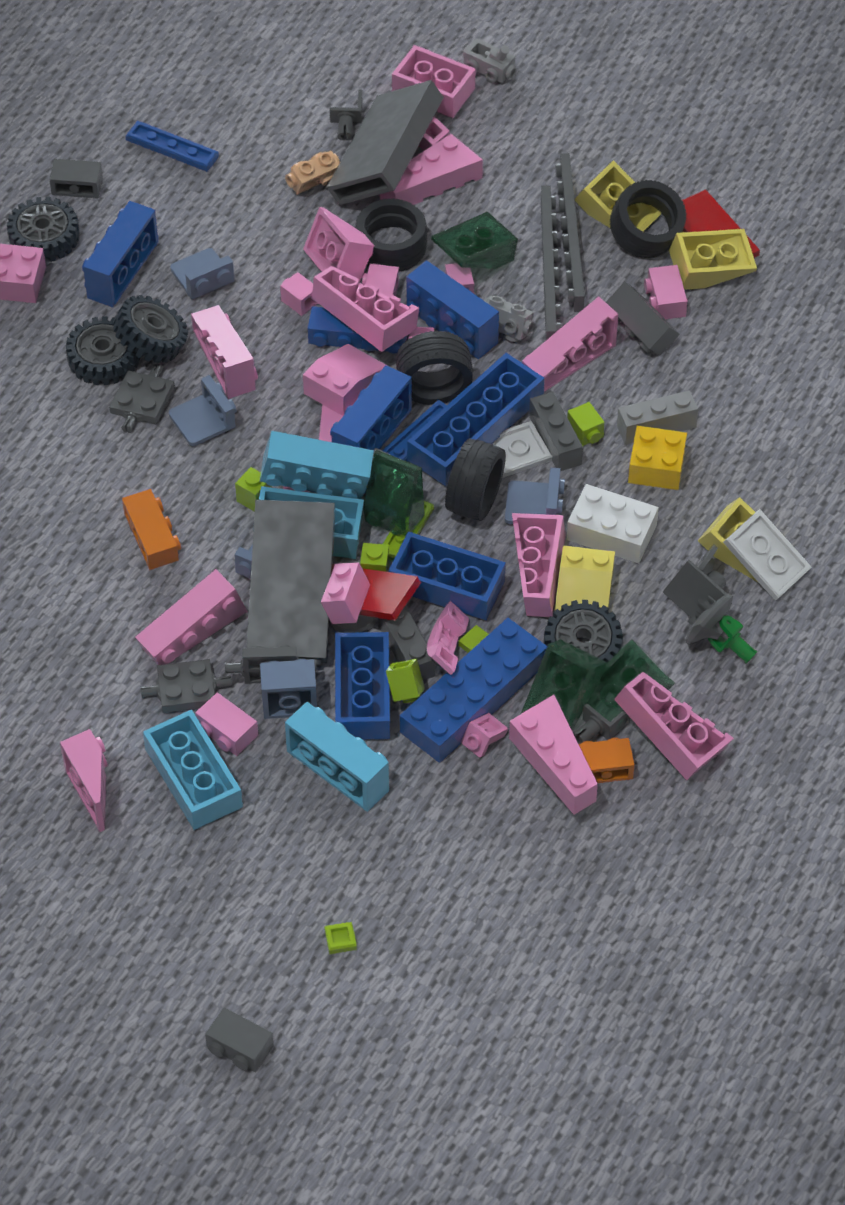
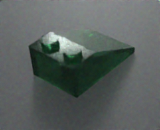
M488 211L431 236V240L462 268L497 269L514 261L518 238Z
M376 450L373 455L370 479L364 500L365 521L372 526L391 531L397 536H406L408 532L414 533L425 517L422 467Z
M561 639L548 644L521 714L555 695L573 731L583 713V706L588 704L599 683L607 662Z
M631 639L575 696L583 705H590L611 722L623 711L614 699L628 683L642 672L646 673L667 690L675 682L640 645Z

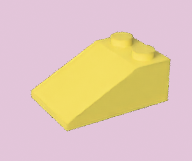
M613 160L574 200L589 216L610 228V216L617 199L627 187L635 182ZM643 203L632 204L627 207L630 220L641 231H645L662 214L653 206Z
M745 229L676 233L669 249L673 265H678L684 290L706 288L757 270Z
M739 497L726 506L698 539V542L707 550L715 544L718 547L713 555L715 558L758 582L723 543L755 513Z
M563 546L555 610H561V606L565 603L570 606L571 601L577 600L578 604H582V600H588V604L596 601L599 602V607L603 605L609 607L615 551Z

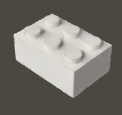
M586 484L567 522L566 540L593 549L615 551V556L640 563L657 526L659 507Z

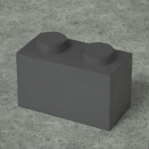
M54 159L49 179L51 194L99 199L103 180L101 162Z
M223 1007L205 1033L206 1045L212 1054L217 1057L225 1056L231 1059L238 1068L242 1070L249 1069L255 1073L274 1047L272 1032Z

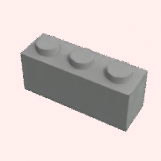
M690 390L618 408L617 428L625 445L634 443L636 426L673 431L696 428L698 407Z

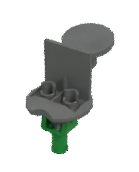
M713 544L697 565L688 560L663 590V593L691 617L688 621L691 627L686 638L688 645L708 638V641L716 651L722 652L724 648H730L747 664L758 651L740 637L743 625L733 617L726 615L730 610L733 596L722 590L726 585L724 576L717 571H711L715 566L713 555L718 549Z

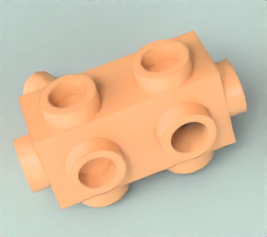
M332 151L317 153L309 161H300L291 167V172L285 176L286 182L290 188H293L296 194H300L319 184L325 186L330 182L340 164V160Z

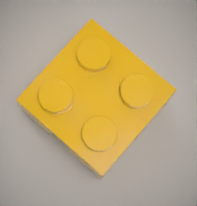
M636 426L629 465L628 483L679 490L687 432Z

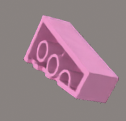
M450 134L411 159L396 189L380 194V199H399L415 205L423 202V199L434 195L436 197L441 195L447 189L453 187L457 189L464 186L465 182L482 179L483 159Z
M333 266L314 276L312 299L381 352L416 330L419 307L412 304L410 306L400 303V298L394 295L388 297L379 293V288L373 285H363L359 283L358 278Z
M597 297L522 360L524 365L545 378L544 392L616 346L618 313L600 297Z
M219 305L192 313V329L227 399L256 390L255 380H258V375L254 367L253 357L231 325L227 313L224 314Z
M512 513L526 616L553 617L561 556L566 538L563 515Z
M215 569L135 636L142 649L157 665H165L171 663L175 658L248 611L236 589Z
M642 672L628 683L614 700L679 773L688 780L722 752L734 738L728 733H721L714 727L715 724L707 718L705 720L691 711V706L685 702L680 703L671 696L672 693Z
M555 695L510 720L509 739L574 815L596 802L598 784Z

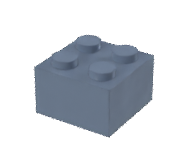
M314 659L260 663L264 719L291 717L306 702L317 707Z

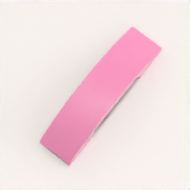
M451 601L437 619L427 643L428 655L450 675L455 672L458 657L454 655L458 637L466 632L469 617Z

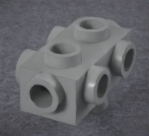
M476 38L463 51L464 64L475 68V73L484 74L490 82L497 80L503 83L506 79L511 80L516 73L515 56L509 53V47L505 45L499 49Z
M490 296L484 300L499 311V332L506 334L505 338L507 340L517 342L532 333L534 328V322H532L534 312L527 310L523 305L506 302L505 299L499 296Z

